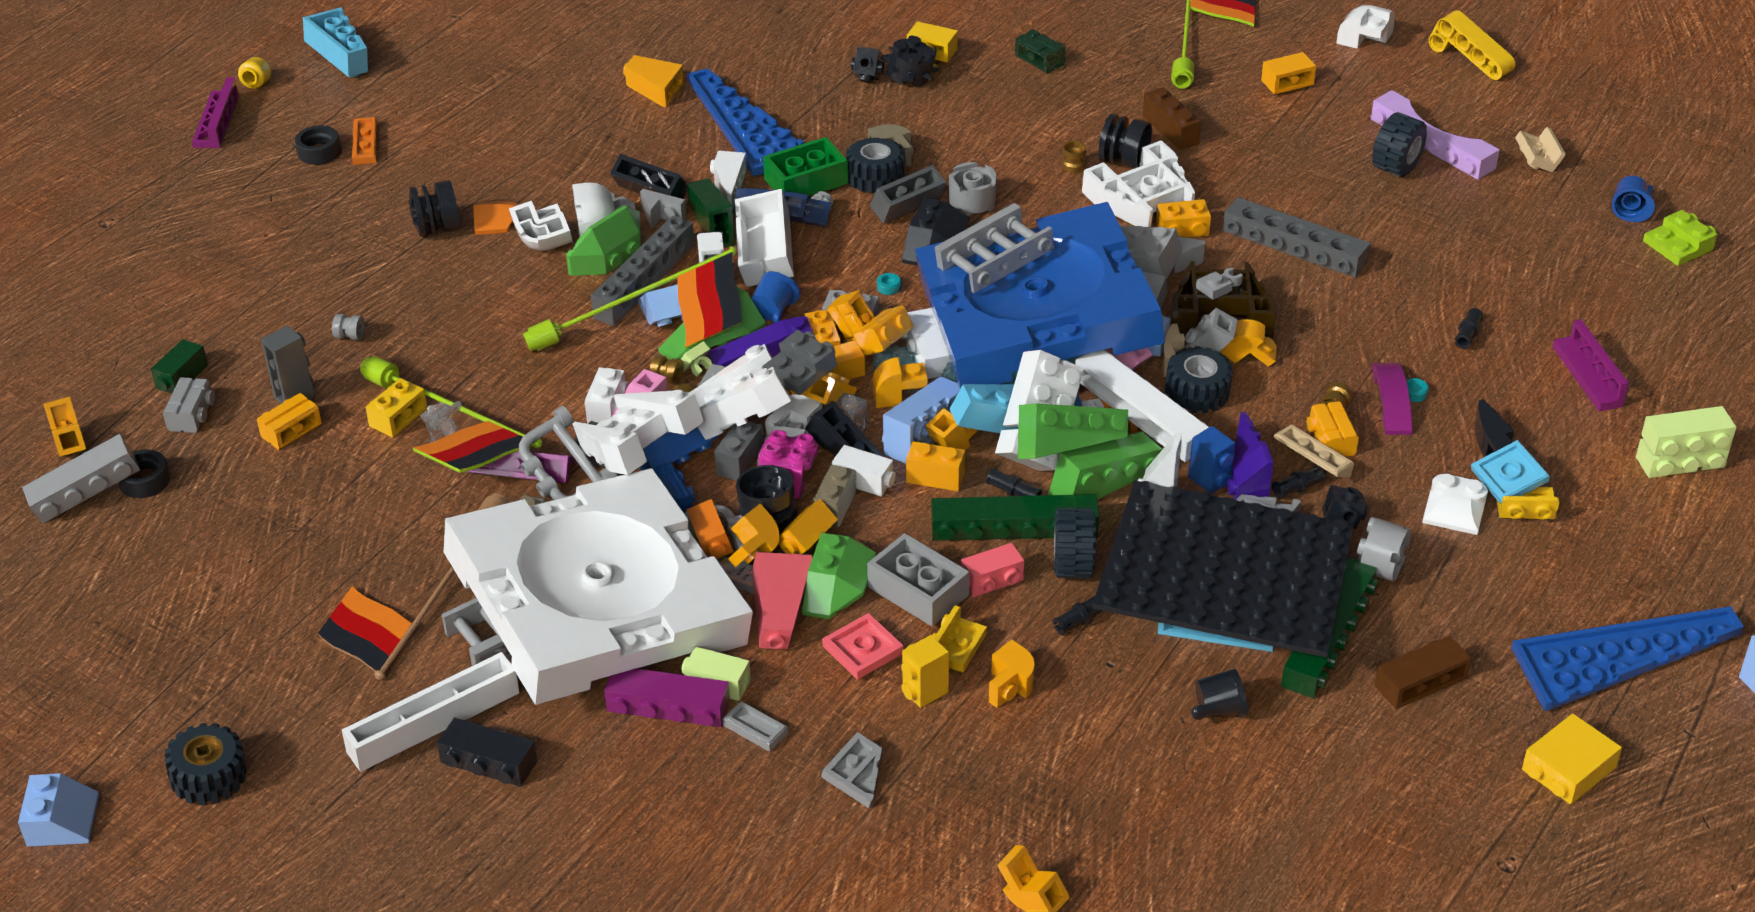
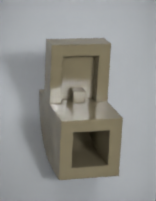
M894 124L868 128V138H885L901 145L905 151V167L911 166V156L914 155V149L911 144V132L907 128Z

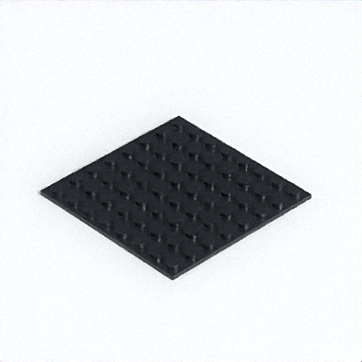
M1135 480L1092 603V608L1327 657L1354 524L1340 519L1332 520L1318 517L1314 514L1292 512L1285 508L1277 509L1263 506L1259 503L1236 501L1230 497L1221 498L1204 492H1191L1174 486L1166 487L1149 481Z

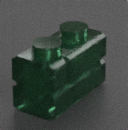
M1032 29L1015 40V55L1047 74L1054 71L1055 68L1063 66L1065 63L1066 47L1045 34H1040V32Z

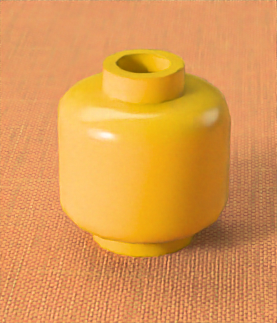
M251 57L239 67L238 77L247 88L258 89L269 81L271 68L263 58Z

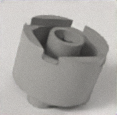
M967 162L955 166L953 172L949 174V203L967 216H971L973 213L992 211L996 203L997 175L995 170L988 165H985V168L979 167L976 162Z
M1371 517L1367 526L1368 537L1367 539L1362 538L1357 549V554L1360 555L1358 561L1377 567L1376 577L1394 582L1406 558L1404 553L1405 548L1409 547L1411 529L1383 519Z

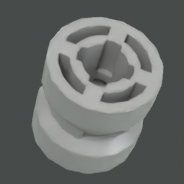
M336 314L332 323L334 338L344 339L345 337H350L351 340L357 341L363 338L365 330L363 316L353 315L352 317H347L345 314Z

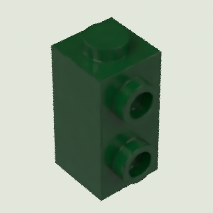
M182 339L151 368L155 387L172 394L180 378L194 379L208 366L204 347Z

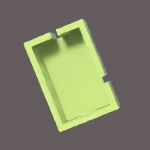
M1723 406L1646 416L1641 434L1643 439H1640L1636 458L1648 478L1695 472L1698 470V467L1702 471L1724 468L1736 426Z

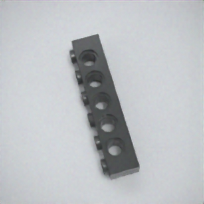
M1237 197L1224 213V232L1354 278L1368 263L1371 243L1240 197Z
M671 216L591 295L592 310L660 281L695 246L693 222ZM645 293L593 316V319L615 326L638 303L637 300Z

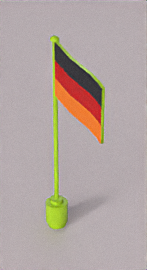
M1187 0L1182 57L1176 59L1172 64L1171 80L1177 88H1187L1194 80V63L1191 59L1186 58L1190 9L1254 27L1255 0Z
M730 246V250L559 326L556 321L551 323L550 319H547L527 328L528 331L522 334L531 352L536 349L537 351L543 350L560 342L558 337L562 335V329L677 279L678 301L686 332L685 349L741 324V303L733 273V256L737 252L736 248Z
M367 357L361 364L360 371L364 378L381 387L388 388L400 379L398 366L380 357ZM424 389L426 396L483 421V423L461 429L434 442L413 447V451L459 473L482 467L508 454L519 451V443L525 434ZM539 438L530 447L540 448L542 440Z

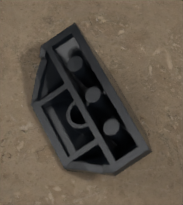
M923 198L909 225L902 263L918 266L916 248L944 242L966 230L970 218L948 202L933 198Z

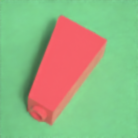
M756 552L752 568L759 648L788 649L806 585L812 555Z

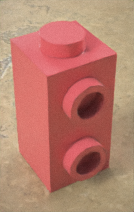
M1012 543L961 559V567L969 571V592L973 597L1024 580V559Z

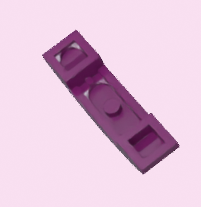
M1372 363L1374 382L1378 383L1383 408L1382 422L1385 435H1412L1410 399L1406 378L1399 363Z

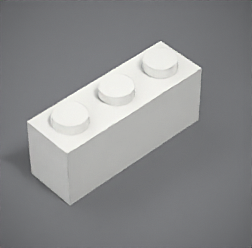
M928 308L907 312L914 328L903 335L902 339H906L907 349L910 355L913 354L914 363H924L928 379L954 374L933 309Z

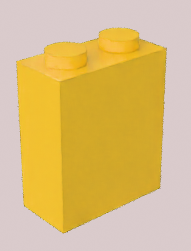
M1572 713L1526 750L1522 770L1531 778L1536 779L1550 789L1556 796L1561 797L1569 804H1573L1617 768L1622 747Z

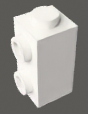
M844 445L832 461V465L851 468L856 471V489L882 497L887 488L892 487L894 484L896 473L893 472L892 459Z

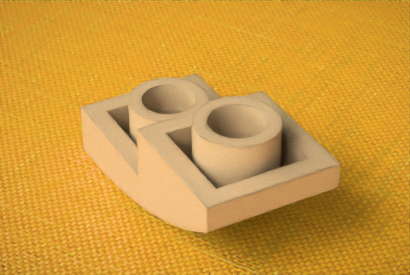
M1177 324L1170 326L1165 337L1162 365L1164 377L1167 374L1170 357L1175 355L1177 351L1185 348L1184 334L1179 333Z

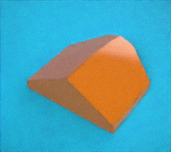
M511 201L475 203L473 205L475 235L508 233L513 222L509 208L518 206V204Z

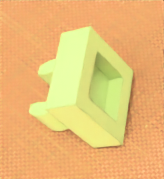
M704 341L683 355L681 358L684 363L683 372L691 368L692 373L695 376H699L702 369L698 364L703 365L706 370L709 369L712 362L705 355L710 348Z

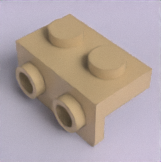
M1546 127L1539 137L1520 131L1515 137L1520 146L1519 149L1527 158V163L1534 169L1541 168L1553 172L1565 156V152L1551 128Z

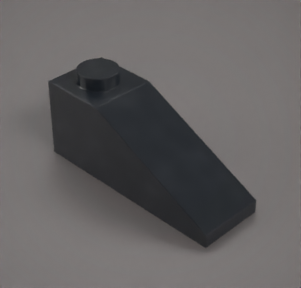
M831 401L815 413L805 427L807 432L813 436L823 449L835 456L846 445L884 457L834 401Z

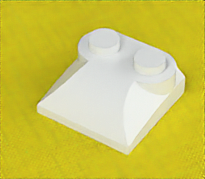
M1450 474L1435 476L1432 480L1422 523L1478 535L1488 494L1487 487L1478 480Z

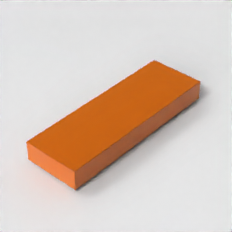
M377 117L354 119L353 165L377 163Z

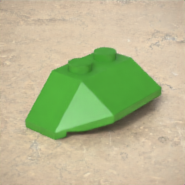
M623 205L588 227L576 242L573 250L570 249L566 254L568 274L571 276L607 274L623 264L641 247L642 228L640 212Z
M821 533L808 569L802 615L831 619L836 615V612L847 608L864 596L868 584L867 563L876 556V552L854 537Z

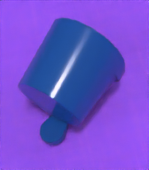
M1631 175L1621 179L1617 184L1611 207L1613 213L1618 218L1631 222H1642L1650 218L1655 208L1654 198L1651 196L1654 189L1653 186L1648 185L1639 176Z
M771 271L762 275L751 300L763 319L773 320L776 323L781 321L784 309L798 301L801 292L797 283L790 277Z

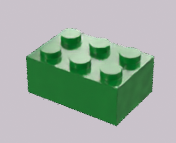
M827 137L763 156L764 180L773 190L782 189V191L813 196L820 191L824 192L848 184V160Z

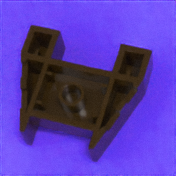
M1195 261L1190 262L1184 279L1180 281L1177 292L1172 296L1171 325L1177 324L1179 333L1184 334V338L1191 328L1195 329L1198 326L1199 314L1209 315L1215 308L1231 316L1246 315L1248 320L1261 322L1265 325V337L1274 338L1275 301L1271 294L1266 293L1263 282L1257 280L1255 271L1249 262L1244 263V270H1234L1233 276L1240 273L1243 275L1242 284L1232 287L1231 292L1213 300L1196 289V281L1215 271L1221 275L1225 269H1195Z

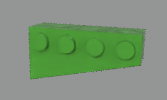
M1039 403L1019 405L1018 459H1036L1128 437V409Z
M1141 431L1129 434L1128 437L1061 452L1048 495L1096 494L1097 499L1144 477L1146 468L1162 451V448Z

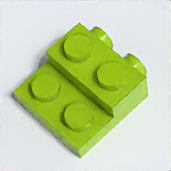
M1680 210L1664 217L1662 226L1646 232L1643 242L1679 266L1714 250L1718 234H1716L1712 226H1706L1699 222L1695 214H1688Z

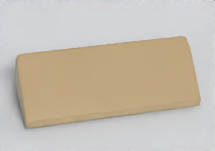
M1291 424L1274 434L1275 439L1336 477H1351L1354 462Z

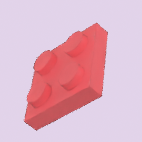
M869 613L822 638L823 647L857 680L902 655V650H904V646Z

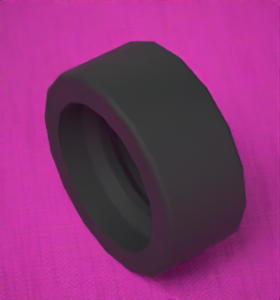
M323 125L311 126L300 131L295 137L297 156L307 164H325L336 159L341 153L339 134L332 127ZM325 143L324 145H321V146H315V147H312V146H311V145H314V144Z
M143 449L133 451L140 470L155 469L156 471L143 478H130L129 476L118 482L120 490L132 498L151 497L160 493L167 487L170 481V472L166 458L162 453L155 450Z

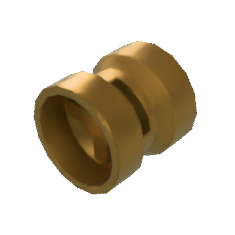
M1080 141L1066 142L1063 145V170L1068 173L1082 172L1085 169L1086 145Z
M660 354L654 356L650 365V371L665 376L666 381L676 385L681 380L684 370L682 360L676 358L669 360L666 356Z
M1334 382L1328 387L1326 394L1322 397L1319 404L1325 403L1327 405L1331 402L1340 401L1346 410V406H1348L1353 398L1352 390L1344 383Z

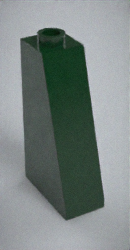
M710 178L687 183L688 203L702 232L722 233L723 248L735 246L733 212L728 200Z

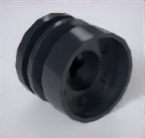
M1110 114L1105 121L1100 136L1099 160L1106 163L1110 161L1116 165L1121 159L1124 167L1131 169L1140 167L1142 147L1151 144L1152 124L1148 121L1134 119L1129 125L1127 116L1120 117L1118 114Z
M450 180L434 182V194H429L425 184L421 185L422 196H418L415 186L409 187V209L413 225L416 227L419 237L426 236L425 225L427 224L431 234H435L437 222H440L444 232L460 229L456 198Z
M760 465L743 472L737 479V499L740 504L739 513L742 517L761 503L775 520L780 534L798 516L796 500L794 498V479L785 468L775 465Z

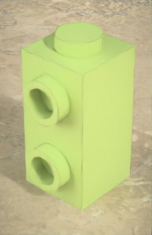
M695 646L690 657H686L682 664V673L686 676L728 681L730 699L740 701L751 681L749 660L718 653L713 650Z

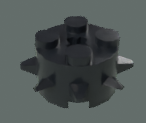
M913 35L909 36L908 39L895 41L892 47H888L891 53L881 55L880 57L881 60L887 63V74L892 80L899 84H903V81L914 83L913 87L923 86L928 82V79L932 81L933 78L930 76V73L940 71L941 67L934 63L936 50L921 42L918 36Z

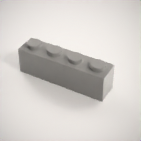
M118 434L22 488L30 509L42 523H45L140 471L133 451L123 437Z

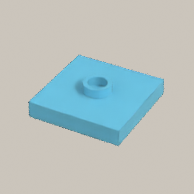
M1518 440L1471 464V470L1500 504L1504 496H1522L1549 482L1547 472Z

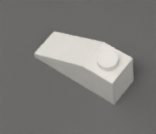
M718 151L715 160H711L710 172L714 174L716 187L731 204L733 210L736 190L741 189L747 173L746 153Z
M1181 433L1174 435L1146 468L1143 479L1139 478L1138 481H1149L1166 487L1178 486Z

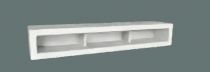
M1105 350L1084 354L1076 359L1075 365L1084 368L1080 384L1112 408L1128 409V420L1164 447L1176 433H1181L1180 459L1184 462L1190 460L1192 438L1209 428L1204 422L1198 420L1185 408L1179 406L1166 394L1160 392L1147 380L1141 378Z
M500 652L342 729L346 752L358 770L362 772L446 730L454 717L467 720L519 694L517 674L512 664Z

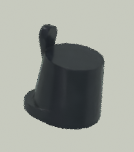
M1236 669L1196 680L1195 689L1199 705L1194 706L1191 710V715L1194 719L1200 720L1202 718L1236 715L1240 718L1247 717L1248 707L1245 690Z

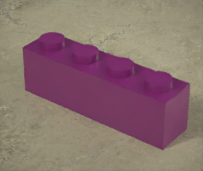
M632 669L611 675L604 691L608 712L701 724L704 726L722 727L723 718L730 703L728 681L642 669Z

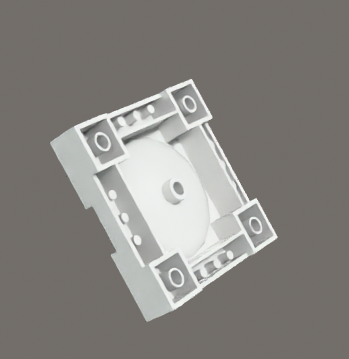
M652 468L577 486L576 495L529 506L526 500L523 499L445 518L444 554L465 589H472L512 656V667L535 705L590 690L591 681L692 653L695 646L720 653L748 644L753 611L715 557H707L687 529V517Z

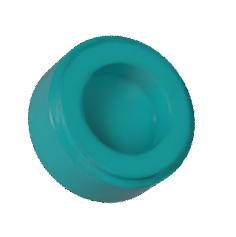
M884 273L877 278V290L884 295L896 294L901 290V278L894 273Z
M1418 378L1406 380L1410 401H1424L1428 396V384Z

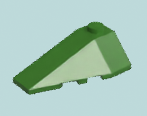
M737 286L741 303V324L704 340L709 348L716 345L718 347L727 344V341L744 337L766 326L765 320L748 293ZM683 322L658 348V351L670 360L673 358L681 360L686 352L698 344L685 349L686 332Z

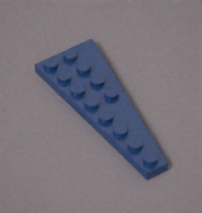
M708 68L687 73L688 83L734 150L746 153V167L752 176L764 174L763 156L804 144L803 140H797L791 136L790 130L778 126L777 121L758 106L753 107L749 104V99L746 97L741 98L736 94V89L724 85L723 80Z
M1729 606L1513 640L1511 649L1543 710L1548 711L1742 634L1744 626L1733 608Z

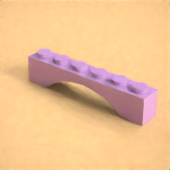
M1393 90L1373 101L1371 120L1380 125H1383L1396 112L1425 122L1416 114L1410 100ZM1425 122L1427 136L1424 150L1477 180L1496 169L1500 149L1481 139L1456 136L1439 130Z

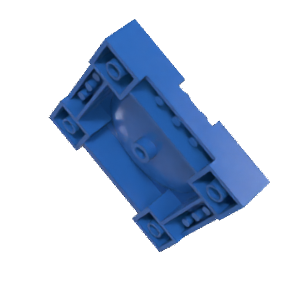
M1108 202L1036 219L1037 227L1031 230L1038 233L1048 226L1051 227L1054 249L975 294L971 292L969 274L959 266L954 265L945 271L937 267L935 246L942 242L915 249L921 283L930 308L933 309L960 389L963 384H1002L1012 381L1011 372L1019 370L1023 352L1042 350L1060 358V360L1108 348H1111L1115 356L1165 343L1161 308L1141 268H1137L1129 252L1127 239ZM1017 232L1006 236L1015 244L1026 239ZM996 242L986 247L995 255L1006 250ZM977 254L966 259L976 267L986 262L985 259Z

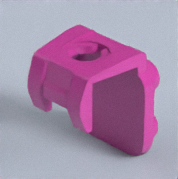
M774 430L765 440L758 454L759 466L775 465L788 470L794 479V498L800 499L806 486V482H802L803 472L812 467L818 454V444L810 434H799L796 438L787 436V433L783 430Z

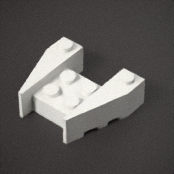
M1163 141L1142 147L1140 167L1120 175L1114 173L1104 162L1084 170L1082 193L1094 204L1108 202L1115 216L1134 226L1151 227L1152 215L1154 212H1157L1158 203L1194 200L1195 191L1190 182H1187L1184 176L1185 172L1182 166H1179L1175 152Z
M765 344L760 347L755 345L749 348L745 355L689 392L695 394L704 422L697 427L705 440L722 434L723 430L734 424H737V426L746 424V418L757 413L760 418L791 402L789 394L774 368L762 369V366L773 358Z
M674 390L615 394L614 399L618 407L615 415L600 421L597 425L580 422L572 424L581 449L589 457L594 456L600 465L604 463L606 469L610 472L629 475L647 462L643 448L666 432L686 435L703 423L704 420L695 394Z

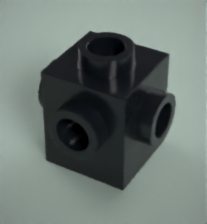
M857 47L856 57H853L851 61V70L859 78V81L871 83L872 80H879V75L883 74L884 61L880 59L883 54L879 49Z
M1331 485L1323 503L1322 511L1324 518L1340 519L1354 524L1353 528L1357 529L1360 520H1364L1367 515L1368 505L1365 503L1363 493L1356 488H1342Z

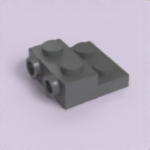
M796 330L779 343L781 352L764 364L762 369L767 368L768 370L773 367L783 385L800 395L837 366L835 349L828 341L823 343L817 341L815 335L810 331L803 333L800 330Z

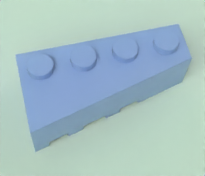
M939 377L883 414L882 442L884 443V455L906 464V457L913 441L932 444L934 441L930 439L925 425L943 408L951 413L950 407L960 391L958 383L944 377Z

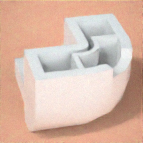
M1361 5L1355 8L1340 25L1337 44L1358 48L1364 38L1386 43L1393 33L1394 11L1373 5Z
M597 183L572 184L579 238L588 227L615 211L611 193L603 185Z
M532 201L509 208L517 233L528 248L536 251H546L573 242L570 229L563 212L560 211L558 203L537 211Z

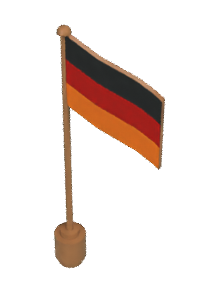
M494 493L485 498L478 510L507 504L509 501L505 496ZM453 567L450 568L413 623L406 620L393 609L365 597L352 586L320 629L318 635L332 648L361 661L373 670L377 680H383L386 677L385 672L455 570Z

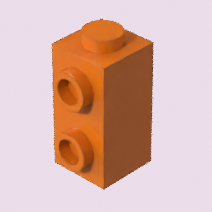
M712 499L686 509L699 544L707 557L714 556L715 559L734 552Z

